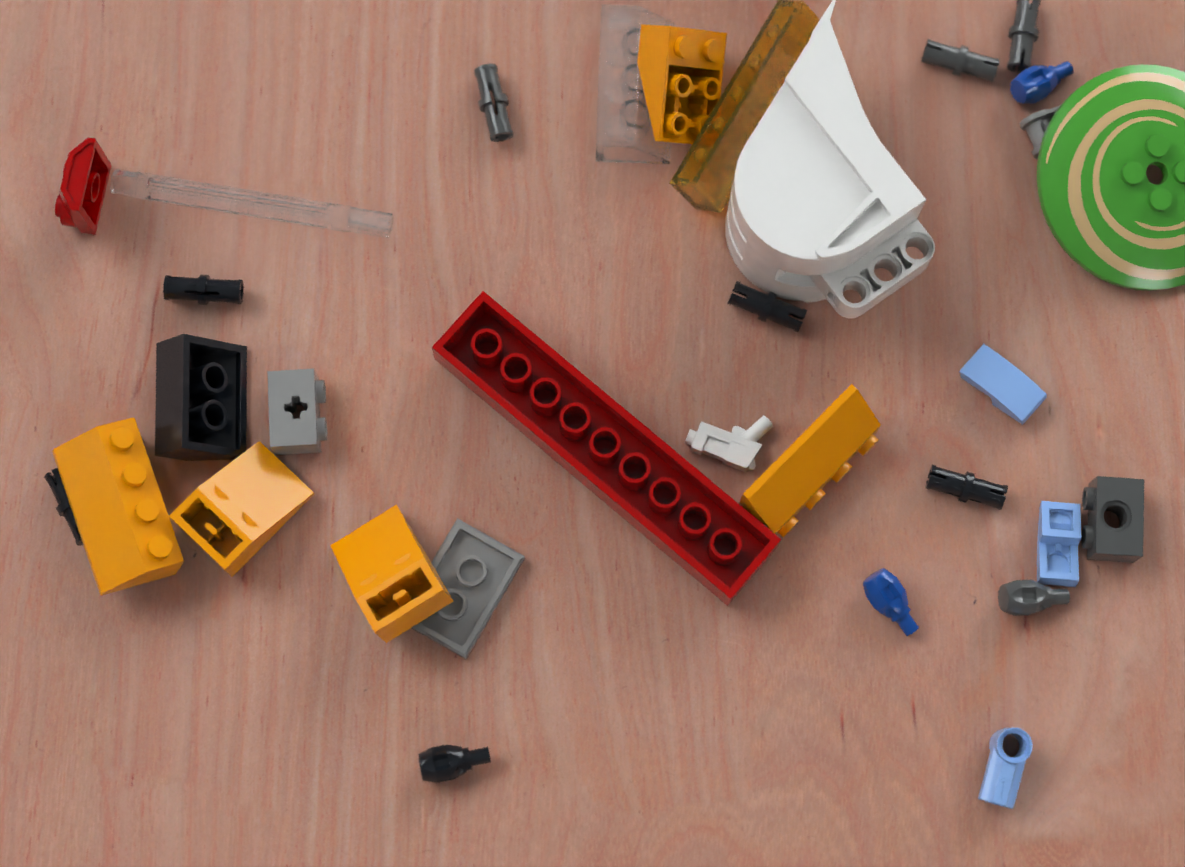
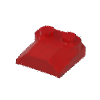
M88 137L68 153V158L64 165L60 194L55 203V215L60 217L62 225L76 227L81 233L96 235L112 166L95 138Z

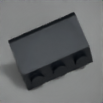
M181 334L156 343L155 456L184 461L236 459L246 451L247 346L188 334Z

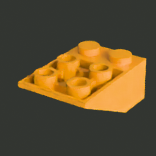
M641 24L637 63L655 141L715 146L727 33L675 26Z
M258 441L197 487L169 517L233 577L315 493L266 446Z
M397 504L330 545L358 605L374 633L386 643L454 602Z

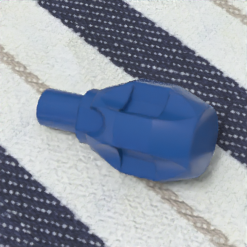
M1068 61L1055 67L1052 65L1048 67L1033 65L1023 70L1011 81V94L1021 104L1036 103L1045 99L1060 84L1062 79L1072 75L1073 67Z
M882 568L863 581L866 597L872 606L885 617L890 618L892 622L896 621L906 636L911 635L919 628L909 614L910 608L908 607L906 590L895 575Z

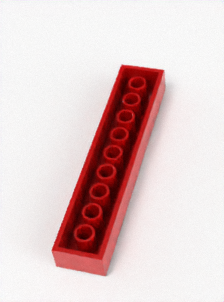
M484 291L479 294L432 346L434 359L727 606L779 546L781 538Z

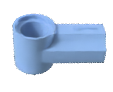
M1011 727L997 730L992 735L989 741L990 754L978 796L979 800L1010 809L1014 808L1025 762L1029 758L1033 747L1031 737L1026 731ZM1009 734L1015 736L1019 742V750L1013 757L1006 755L1002 748V742Z

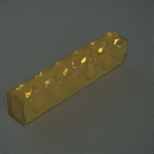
M778 0L671 179L669 184L695 209L721 213L724 206L728 203L737 161L742 149L780 90L785 78L807 45L814 28L820 20L804 1Z

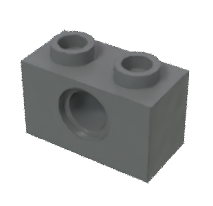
M1097 476L1088 484V487L1084 488L1082 495L1083 510H1088V525L1083 526L1081 535L1082 548L1087 549V560L1134 563L1143 557L1144 479ZM1104 511H1111L1118 516V528H1112L1106 524Z

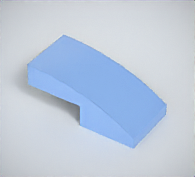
M985 344L977 350L959 371L961 379L989 396L993 406L1022 425L1047 398V394L1027 375Z
M1041 501L1037 537V582L1043 585L1077 586L1079 582L1078 545L1082 539L1080 504Z

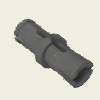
M1029 0L1016 1L1015 21L1009 30V38L1012 42L1007 68L1010 71L1014 72L1016 65H1019L1018 73L1031 67L1033 44L1037 41L1039 35L1036 23L1041 0H1032V3H1029Z
M928 39L921 62L953 70L952 74L958 76L964 73L993 82L1000 59L968 51L969 47L963 45L957 48Z
M484 64L474 69L481 96L478 102L479 108L485 113L490 140L492 142H502L513 137V130L510 126L506 108L509 101L507 95L502 92L497 65ZM490 91L493 93L498 115H495Z

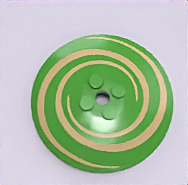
M1146 64L1130 65L1102 73L1075 90L1055 112L1048 124L1039 149L1037 161L1038 196L1044 217L1053 236L1063 250L1078 265L1095 277L1110 284L1128 289L1147 291L1164 290L1185 284V72L1171 67ZM1149 165H1156L1160 168L1162 181L1159 185L1153 184L1148 180L1146 170Z

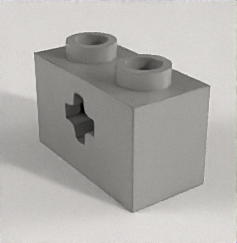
M314 368L267 371L270 448L275 455L321 452V441L327 440L328 437L326 417L320 418L319 404L326 403L325 381L319 380ZM297 405H302L305 411H301L300 418L295 419L292 413L296 412Z

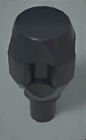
M441 745L431 747L418 755L422 779L427 782L454 780L465 774L467 770H472V766L491 763L489 747L469 750L468 747Z

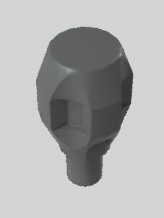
M1016 580L1000 586L998 591L1000 609L1014 616L1031 615L1050 608L1052 605L1068 604L1070 601L1068 589H1051L1049 586L1034 580Z

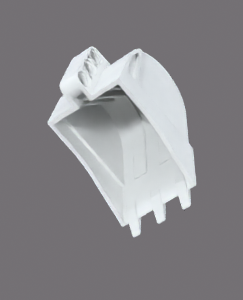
M832 0L814 28L807 45L785 78L780 90L740 153L726 214L725 235L734 263L742 274L761 290L767 293L769 291L777 294L776 297L803 301L805 303L827 299L840 316L856 318L921 274L933 257L935 243L917 219L925 204V197L881 143L863 111L830 22L836 0ZM916 247L920 249L924 258H911L906 253L905 248ZM878 268L887 269L891 272L893 279L882 281L876 277L874 270ZM846 290L857 291L862 301L859 303L848 302L844 298L843 292Z

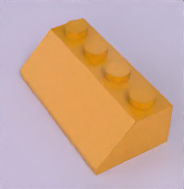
M853 384L742 494L739 504L776 535L779 533L784 538L798 524L799 520L795 516L804 506L809 510L813 509L826 495L822 488L831 479L838 483L853 466L848 462L857 452L864 456L879 441L875 434L881 424Z
M135 417L97 426L54 448L52 453L100 596L176 575L184 563V559Z

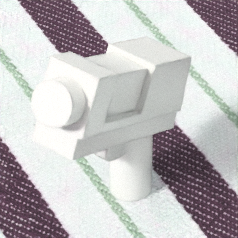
M764 415L747 430L734 426L732 432L701 421L697 431L689 430L685 444L691 445L690 452L723 461L722 464L743 472L747 470L753 471L756 467L755 457L763 445L757 443V441L774 426Z

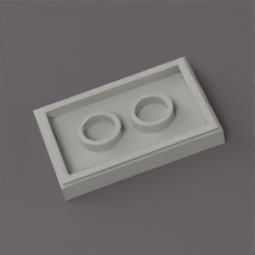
M457 518L431 562L454 602L413 626L412 629L467 659L525 560V556Z

